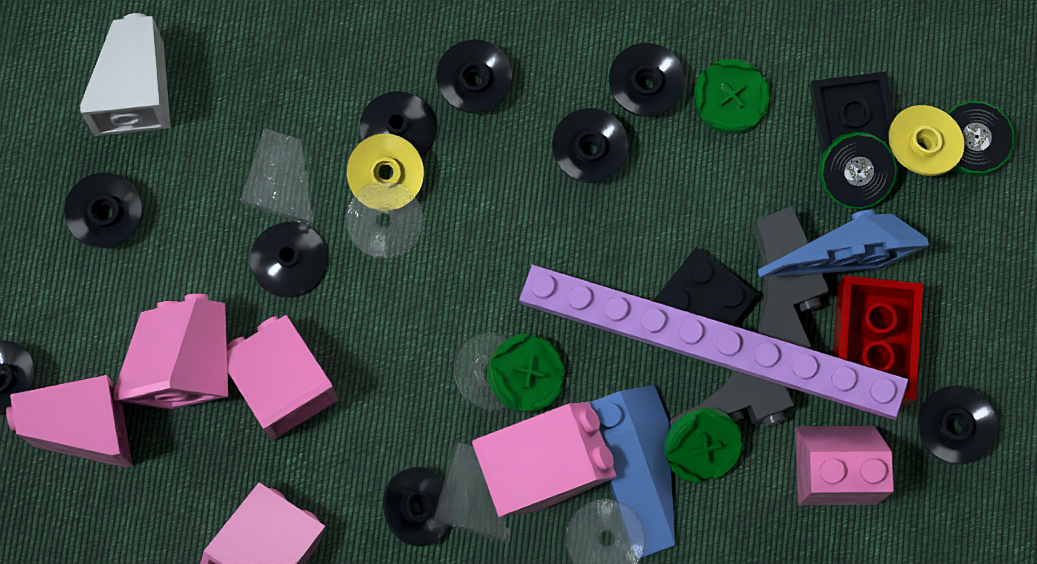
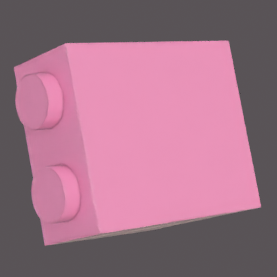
M189 294L185 296V301L157 303V308L140 313L113 393V401L175 409L228 397L225 303L211 301L206 294Z
M287 315L280 319L277 316L271 317L257 327L259 332L246 340L244 337H239L227 344V371L271 442L338 401L331 382Z
M107 375L10 394L12 406L6 408L9 428L11 431L16 430V434L33 447L121 467L133 466L122 402L113 401L116 385Z
M589 402L569 403L472 441L498 517L541 511L617 477L613 468L614 459L612 453L605 446L599 430L600 421L598 415L591 408Z
M875 426L795 427L798 506L877 505L894 492L892 451Z
M259 482L203 551L200 564H306L319 545L325 525L320 523L318 518L311 512L300 510L288 502L285 496L278 490L267 488Z

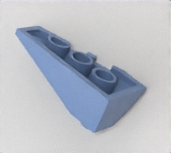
M873 209L863 210L853 214L852 221L758 269L759 277L878 270L929 246V243L924 235L895 215L875 214Z
M655 385L619 391L589 402L591 408L598 415L600 433L605 446L611 451L614 459L613 468L617 477L607 482L637 560L675 546L671 468L664 455V442L669 432V421Z

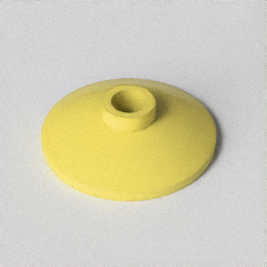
M917 105L904 109L895 117L889 129V144L894 156L907 169L921 175L936 176L950 171L958 164L964 152V137L959 125L946 112L932 106ZM918 143H923L927 149L922 148Z
M378 134L363 140L356 146L348 160L347 180L352 193L361 203L375 210L391 211L407 205L418 194L423 183L424 167L420 154L410 142L397 135ZM383 165H390L393 168V176L388 180L381 178L379 175V169Z

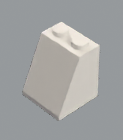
M133 13L124 16V19L113 20L80 104L81 114L94 136L171 128L164 42L152 16Z

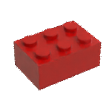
M844 275L837 286L832 356L908 379V385L901 407L908 408L916 400L923 283Z

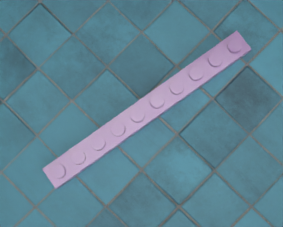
M535 265L531 266L519 299L522 305L892 420H897L908 385V379Z

